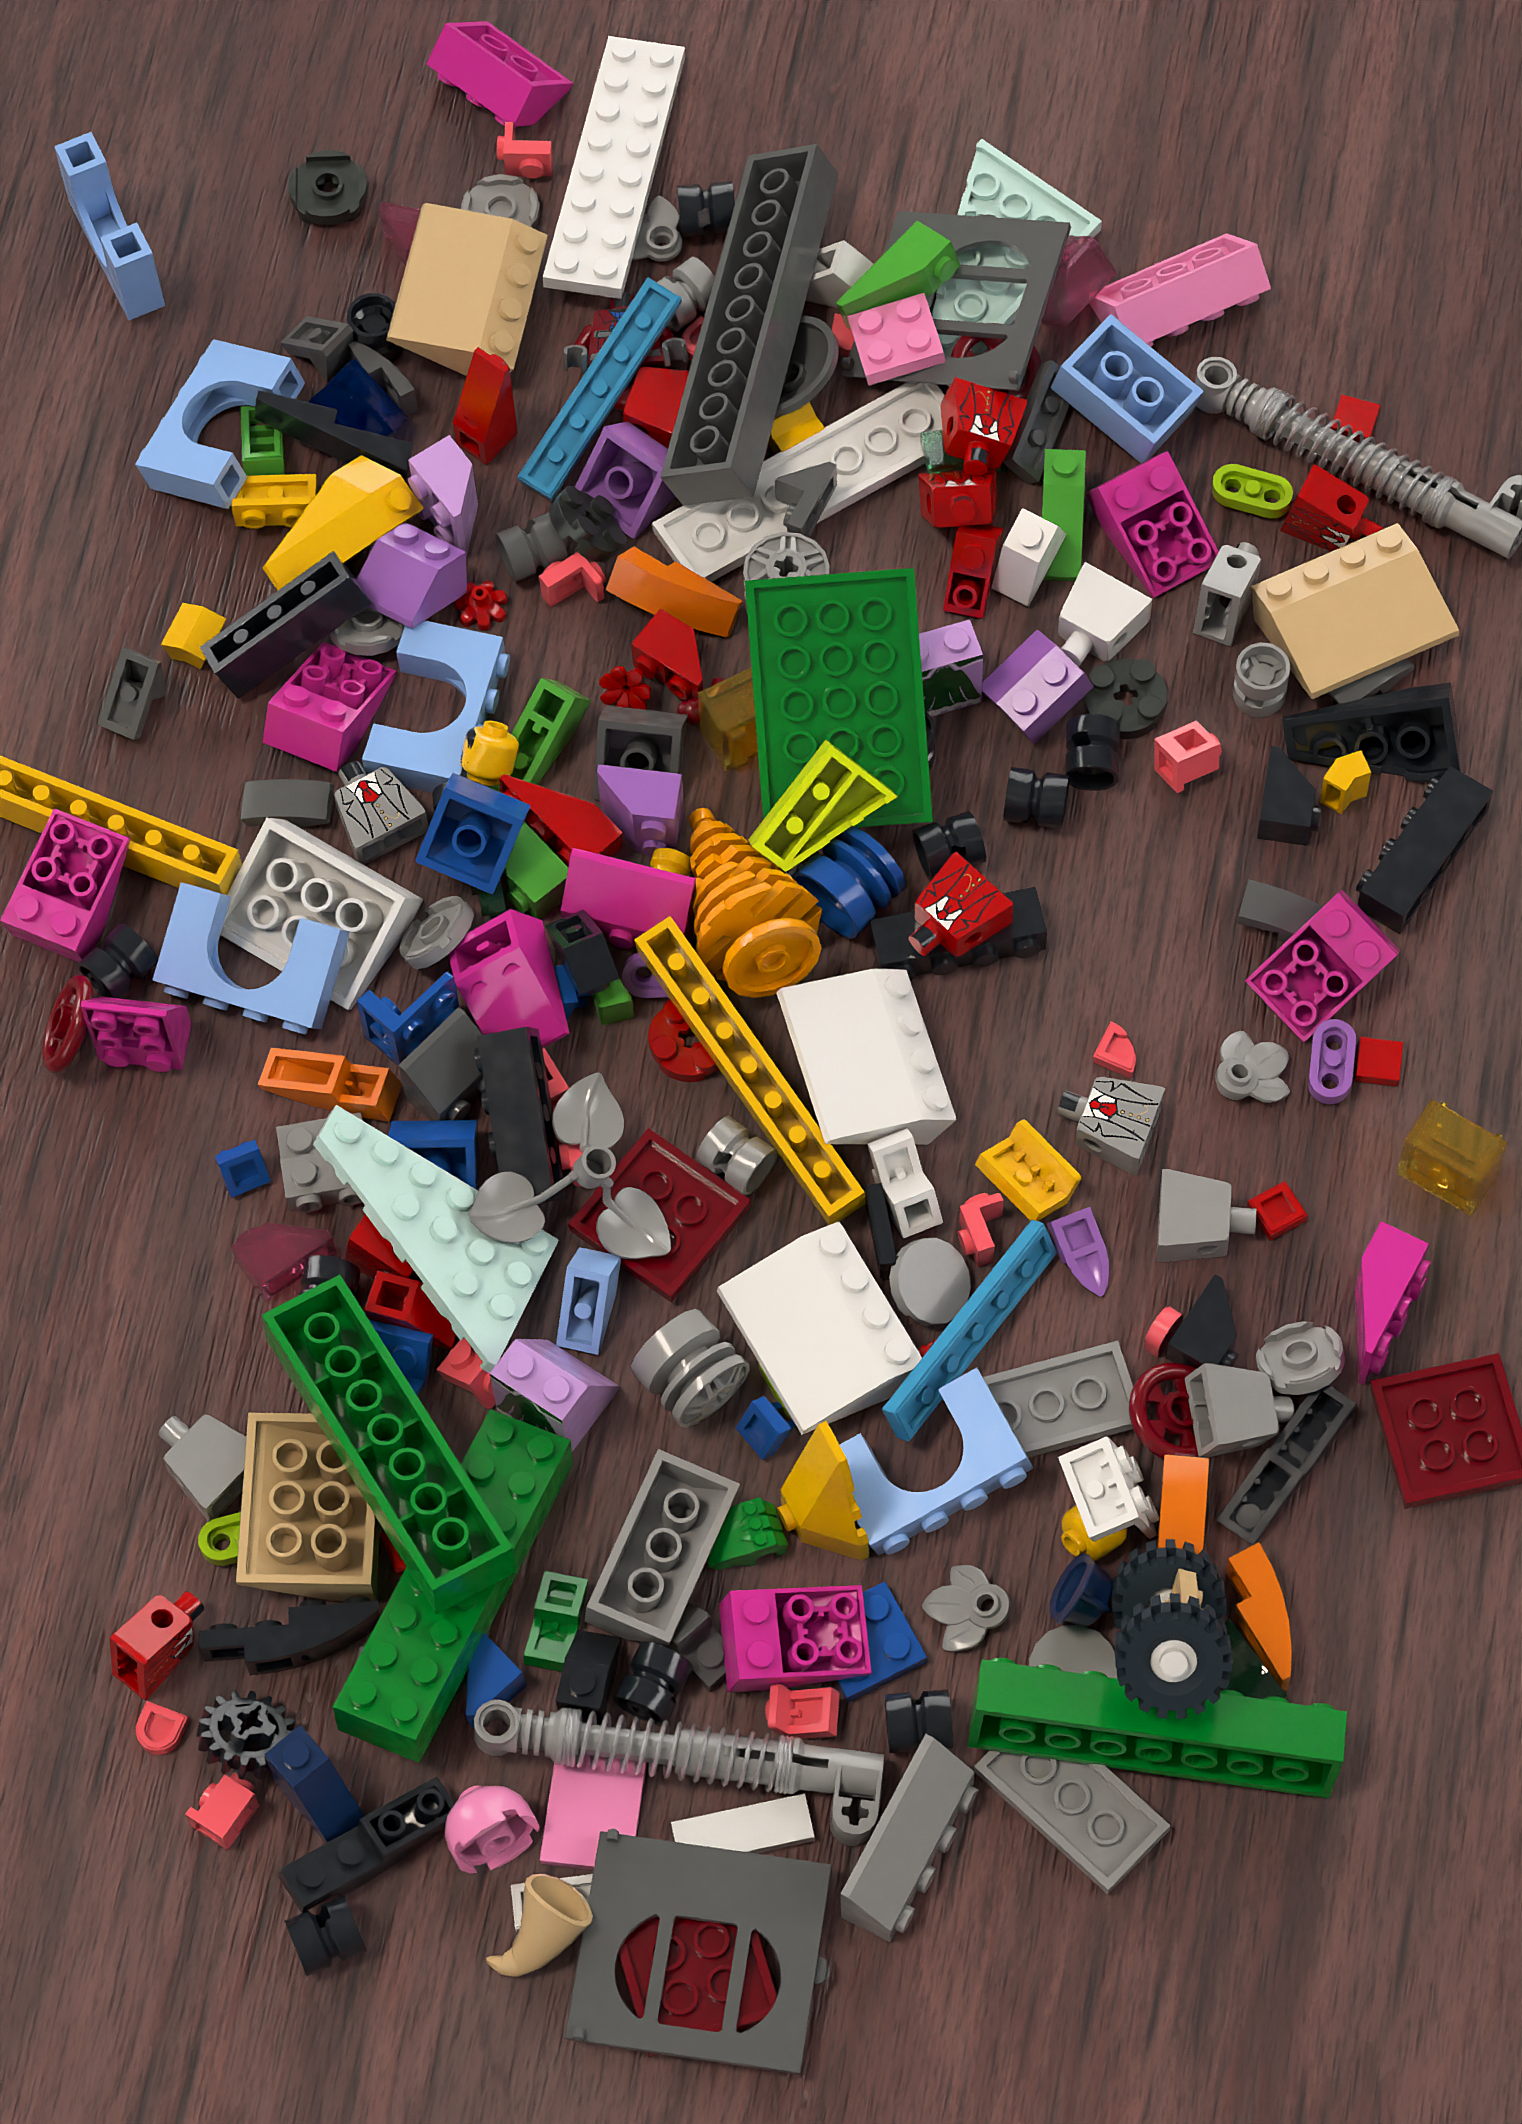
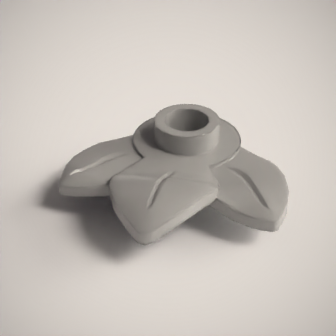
M657 196L649 206L648 213L644 214L632 260L649 257L652 260L664 262L675 258L680 253L682 238L676 230L679 224V214L667 199ZM659 243H667V244H668V245H665V246H658Z
M1245 1031L1234 1032L1224 1040L1219 1052L1222 1063L1218 1066L1215 1073L1217 1088L1223 1096L1232 1100H1240L1246 1096H1251L1261 1102L1271 1103L1282 1100L1289 1095L1290 1090L1288 1086L1278 1077L1285 1069L1289 1059L1288 1051L1284 1047L1273 1042H1261L1254 1045Z
M972 1565L953 1566L950 1572L951 1585L933 1590L922 1604L923 1610L932 1619L947 1625L942 1643V1648L947 1652H961L978 1646L984 1639L988 1629L996 1628L1003 1624L1010 1614L1011 1601L1008 1594L1001 1587L989 1584L984 1572ZM986 1599H993V1607L989 1611H981V1604Z

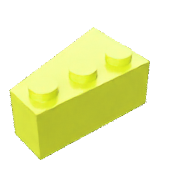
M825 740L748 841L753 848L787 872L830 843V840L849 827L855 826L864 820V817L885 803L888 804L898 796L833 744Z

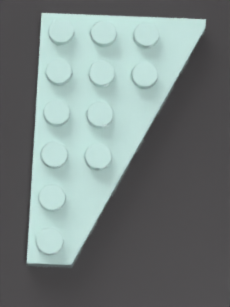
M981 139L976 144L971 170H969L967 186L962 196L958 215L978 216L979 214L995 215L996 218L1069 222L1072 228L1056 274L1057 276L1101 231L1102 221L985 140ZM998 245L976 247L957 256L959 263L962 265L1017 269L1030 268L1027 259L1019 252ZM950 278L937 289L932 318L1010 325L1016 319L1027 284ZM938 334L944 355L950 357L954 345L961 336ZM981 341L972 347L971 351L977 356L981 355L987 347Z
M336 1105L330 1112L313 1145L324 1160L334 1167L335 1174L342 1184L346 1185L349 1183L364 1203L365 1207L362 1209L382 1237L391 1243L393 1251L403 1263L407 1260L424 1283L421 1289L439 1313L450 1321L452 1330L460 1340L465 1338L483 1361L480 1367L490 1373L500 1360L559 1240L542 1229L531 1239L520 1243H505L487 1237L471 1223L469 1218V1212L478 1190Z

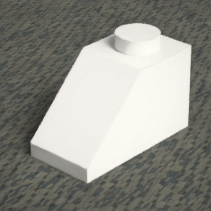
M845 240L819 249L805 301L838 308L836 302L874 263Z
M1022 508L1003 544L992 589L1029 607L1067 534L1059 526Z

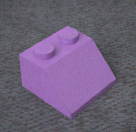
M628 421L605 426L575 488L589 494L593 498L600 495L609 500L615 509V513L612 516L618 522L621 530L633 539L638 538L675 497L674 493L660 477L668 449Z
M404 522L376 540L357 580L372 602L368 607L410 628H414L467 593L466 552Z
M1038 629L982 682V692L1033 744L1042 738L1094 687L1085 673Z
M598 764L597 777L601 810L623 832V837L636 852L643 853L651 858L654 850L657 848H671L679 851L685 815L682 774Z

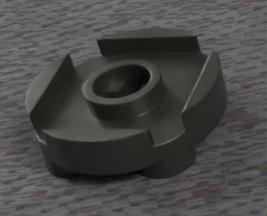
M322 150L308 155L305 163L300 165L298 169L297 166L294 167L288 180L291 203L298 212L299 218L305 223L334 225L342 222H352L360 216L361 208L366 203L368 197V183L364 168L360 163L358 166L357 163L351 160L350 155L342 151ZM326 182H333L334 188H337L330 193L318 190L324 188Z
M567 486L556 497V500L549 508V516L557 533L563 540L570 536L579 544L574 550L589 560L606 562L627 542L625 534L612 516L615 513L613 505L603 496L598 495L593 498L573 486Z
M1129 658L1115 659L1098 665L1091 670L1089 680L1094 687L1084 696L1086 714H1101L1117 720L1120 724V739L1139 738L1154 729L1155 724L1160 720L1161 716L1163 717L1166 711L1167 688L1163 678L1155 671V667L1150 661ZM1120 692H1129L1135 696L1132 698L1131 705L1124 706L1122 700H1115L1114 697L1118 696Z

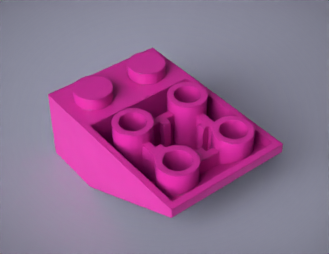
M1168 451L1142 462L1085 493L1104 532L1152 598L1209 569L1219 552Z
M322 642L268 702L263 743L337 772L355 752L393 682L397 670L381 665L375 660L343 651L336 645Z
M54 808L0 921L11 935L80 962L96 947L105 928L130 838Z
M1340 890L1255 970L1245 982L1304 1043L1314 1034L1319 1024L1329 1020L1399 954L1400 950L1343 890Z
M510 909L467 933L461 942L448 954L455 984L483 1035L521 1027L539 1029L542 1048L570 1034L542 920Z
M98 997L81 1001L80 1007L100 1061H104L106 1064L114 1067H126L128 1064L144 1065L148 1069L157 1072H167L170 1069L183 1070L192 1025L186 1006L111 997Z
M1383 1221L1378 1225L1362 1256L1355 1286L1358 1382L1365 1385L1371 1372L1379 1375L1389 1355L1388 1348L1393 1337H1399L1408 1318L1406 1313L1411 1302H1417L1427 1281L1425 1277L1431 1266V1262L1425 1259L1429 1243Z
M862 1585L730 1591L719 1604L727 1692L769 1691L772 1684H782L786 1688L871 1674Z

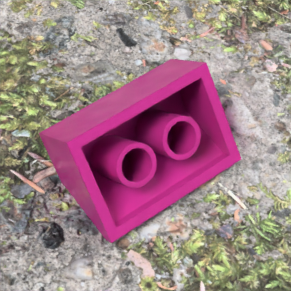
M488 21L445 23L426 63L438 72L437 77L442 82L450 86L459 87L467 93L466 98L471 103L479 107L488 108L496 114L495 119L500 124L505 126V122H514V128L517 126L534 125L573 85V82Z
M573 848L562 900L561 916L564 918L584 909L603 932L605 940L623 949H629L632 946L636 947L634 939L671 916L690 943L695 921L693 899L696 892V878Z

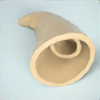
M533 1874L527 1877L524 1887L521 1927L512 1944V1948L502 1956L487 1957L486 1962L501 1975L519 1977L542 1968L561 1954L591 1924L593 1915L589 1904L583 1895L571 1884L557 1877L545 1874Z

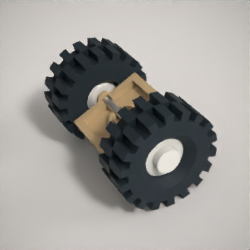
M1165 1539L1166 1547L1157 1548L1156 1541L1146 1543L1147 1552L1143 1554L1138 1548L1130 1552V1562L1127 1563L1122 1560L1118 1566V1577L1114 1576L1112 1611L1116 1628H1121V1632L1117 1631L1115 1638V1667L1117 1669L1119 1685H1124L1125 1695L1131 1702L1138 1698L1139 1709L1148 1713L1151 1706L1156 1707L1157 1717L1167 1719L1168 1710H1175L1177 1719L1187 1718L1186 1709L1193 1707L1196 1715L1206 1711L1205 1701L1207 1699L1214 1705L1221 1698L1220 1687L1225 1690L1227 1689L1230 1682L1229 1672H1232L1233 1662L1230 1637L1227 1635L1226 1625L1223 1621V1615H1226L1224 1582L1221 1580L1217 1564H1210V1555L1204 1550H1201L1198 1555L1195 1554L1194 1544L1185 1541L1183 1548L1179 1549L1176 1548L1175 1539Z

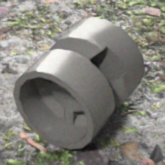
M695 257L689 258L674 269L673 278L665 276L657 282L682 298V303L667 324L668 328L676 332L696 318V310L699 312L706 311L715 276L701 260Z
M1260 642L1249 645L1238 656L1233 698L1236 706L1243 713L1252 717L1263 718L1278 712L1285 703L1290 662L1288 656L1281 648L1271 643Z
M729 1115L723 1117L712 1127L696 1154L698 1162L716 1175L724 1172L725 1181L745 1196L751 1194L761 1185L778 1157L776 1149L758 1136L750 1139L749 1130Z

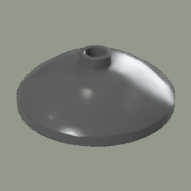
M801 316L775 417L790 414L811 402L824 389L835 370L839 356L838 341L830 327L818 318Z

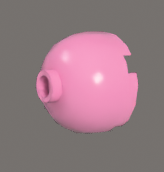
M496 1785L473 1786L461 1793L458 1801L450 1810L445 1823V1839L459 1869L467 1873H477L474 1867L476 1865L487 1863L489 1869L492 1870L518 1857L532 1844L533 1840L529 1834L533 1828L538 1832L540 1826L527 1802L512 1789Z

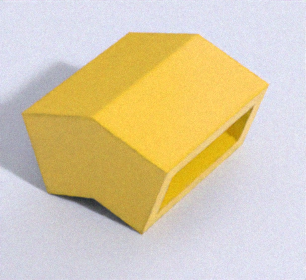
M810 402L790 414L774 418L768 445L775 455L792 448L825 429L817 418Z
M182 603L161 646L171 659L187 662L201 670L206 657L200 647L220 633L226 618L203 606Z
M1362 751L1337 758L1323 778L1319 802L1341 815L1351 801L1366 797L1368 793L1371 770Z

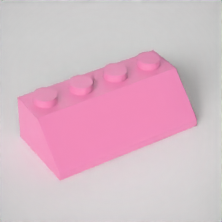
M1226 233L1090 292L1086 296L1101 323L1112 314L1151 347L1154 344L1153 340L1164 335L1167 337L1180 335L1188 331V325L1196 321H1211L1221 317L1224 314V309L1235 304L1244 306L1257 301L1260 298L1259 294L1270 290L1271 286L1258 245Z

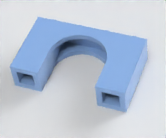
M89 132L54 146L68 201L128 321L164 307L165 303L153 253L138 223L127 226L112 187L106 160L93 134Z
M213 339L205 353L200 357L189 379L180 389L169 411L160 421L159 427L149 443L140 453L139 459L135 463L137 469L150 489L228 509L232 499H235L246 481L247 476L232 452L197 444L201 430L211 418L225 409L240 405L255 406L258 390L296 399L305 385V381L289 357Z
M423 621L414 628L405 625L396 652L400 672L451 684L465 697V706L453 723L441 730L430 733L411 732L373 723L362 762L367 774L381 767H386L404 787L432 793L436 786L447 782L452 773L468 779V773L463 770L460 764L465 736L469 729L483 726L484 721L487 720L488 713H495L499 701V690L496 687L499 678L505 679L510 666V654L505 653L504 640L500 636L430 621Z
M181 882L153 976V981L165 984L163 992L188 999L190 992L205 996L203 1004L226 1011L229 1004L243 1007L242 1016L266 1023L269 1016L283 1019L282 1028L306 1035L308 1028L322 1029L350 931L300 918L288 961L281 974L274 981L263 987L245 989L234 983L226 975L218 956L219 937L231 896Z
M977 1368L938 1389L961 1431L964 1446L962 1460L957 1471L940 1487L926 1492H910L894 1486L887 1479L870 1445L861 1433L840 1444L847 1458L855 1491L852 1493L862 1515V1518L857 1520L860 1528L863 1527L868 1542L878 1556L884 1552L886 1554H893L902 1550L910 1543L909 1538L923 1530L928 1533L941 1528L949 1521L948 1516L962 1508L968 1511L980 1506L988 1499L987 1494L1001 1486L1007 1489L1019 1484L1027 1477L1026 1472L1033 1469L1030 1460Z

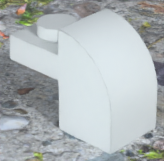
M908 1128L868 1143L874 1169L871 1171L875 1183H882L887 1212L903 1239L942 1224L943 1220L934 1187L922 1171L914 1138Z

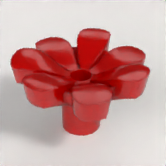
M485 580L481 585L477 586L472 582H468L467 593L454 601V607L457 610H464L460 616V623L464 627L471 626L476 620L478 629L487 630L491 626L490 618L498 623L505 620L506 613L500 605L506 604L508 598L503 590L495 591V585L491 581Z
M615 666L610 673H605L599 679V685L608 689L600 696V700L605 705L617 703L616 707L630 708L632 706L634 709L645 710L647 706L646 700L651 695V688L649 685L641 683L643 672L637 668L627 672L623 666Z

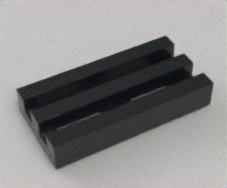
M882 1183L870 1184L865 1188V1206L879 1276L882 1278V1281L890 1280L891 1267L896 1264L897 1257Z

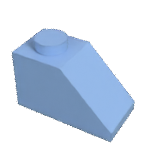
M579 1247L566 1269L557 1346L596 1355L600 1353L616 1297L621 1258L613 1254Z

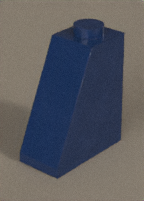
M301 1725L264 1754L276 1785L325 1843L358 1826L359 1819L364 1817L363 1812L330 1759Z

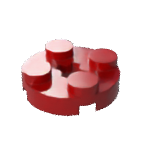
M669 999L664 1004L663 1009L653 1018L648 1032L649 1050L653 1059L658 1063L659 1069L668 1077L682 1082H698L704 1080L706 1075L712 1074L716 1070L719 1072V1068L701 1043L694 1042L692 1048L685 1047L684 1039L681 1036L693 1031Z

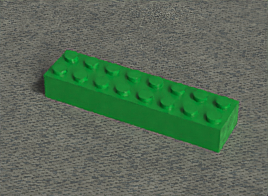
M341 1275L263 1313L262 1320L269 1345L436 1615L515 1573L516 1568L512 1545Z
M491 1409L461 1466L512 1545L516 1572L436 1615L406 1567L333 1705L338 1731L417 1763H420L469 1668L470 1661L483 1634L487 1633L573 1466L571 1440Z
M1007 1658L982 1659L972 1699L967 1747L1083 1764L1105 1765L1111 1768L1329 1799L1344 1760L1347 1711L1335 1710L1331 1705L1324 1703H1314L1307 1706L1289 1703L1288 1700L1281 1697L1258 1699L1244 1697L1243 1694L1237 1691L1223 1690L1220 1691L1221 1698L1214 1705L1208 1699L1205 1701L1206 1711L1196 1715L1194 1708L1191 1707L1186 1709L1187 1718L1177 1719L1176 1711L1168 1710L1167 1719L1157 1717L1156 1707L1151 1706L1148 1713L1139 1709L1138 1698L1131 1702L1125 1695L1124 1685L1120 1686L1117 1678L1107 1677L1102 1672L1085 1671L1075 1673L1062 1671L1059 1667L1050 1664H1041L1033 1667L1016 1664L1013 1660Z

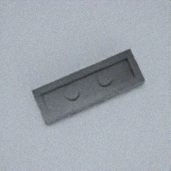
M1053 360L1040 364L1027 396V405L1014 441L1003 460V463L1027 484L1039 482L1044 470L1045 449H1052L1070 405L1051 389L1060 369V366Z

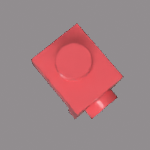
M505 122L504 136L497 137V160H504L506 175L524 176L532 179L553 177L554 162L551 141L516 140L514 122Z
M578 552L564 561H556L550 564L543 574L539 575L541 596L550 608L583 587L587 589L597 603L605 599L603 583L606 582V578L602 569L595 561L589 563Z
M987 1193L978 1194L969 1198L964 1205L960 1206L959 1223L962 1230L957 1232L959 1242L966 1256L973 1255L978 1268L994 1262L995 1245L985 1222L1003 1215L1004 1201L1001 1193L990 1196Z
M464 1338L456 1344L436 1370L444 1380L471 1392L483 1407L492 1409L496 1403L490 1374L480 1367L483 1361Z
M772 1684L770 1686V1698L765 1706L768 1727L785 1737L788 1735L789 1737L809 1739L837 1736L840 1692L832 1687L791 1691L782 1684Z

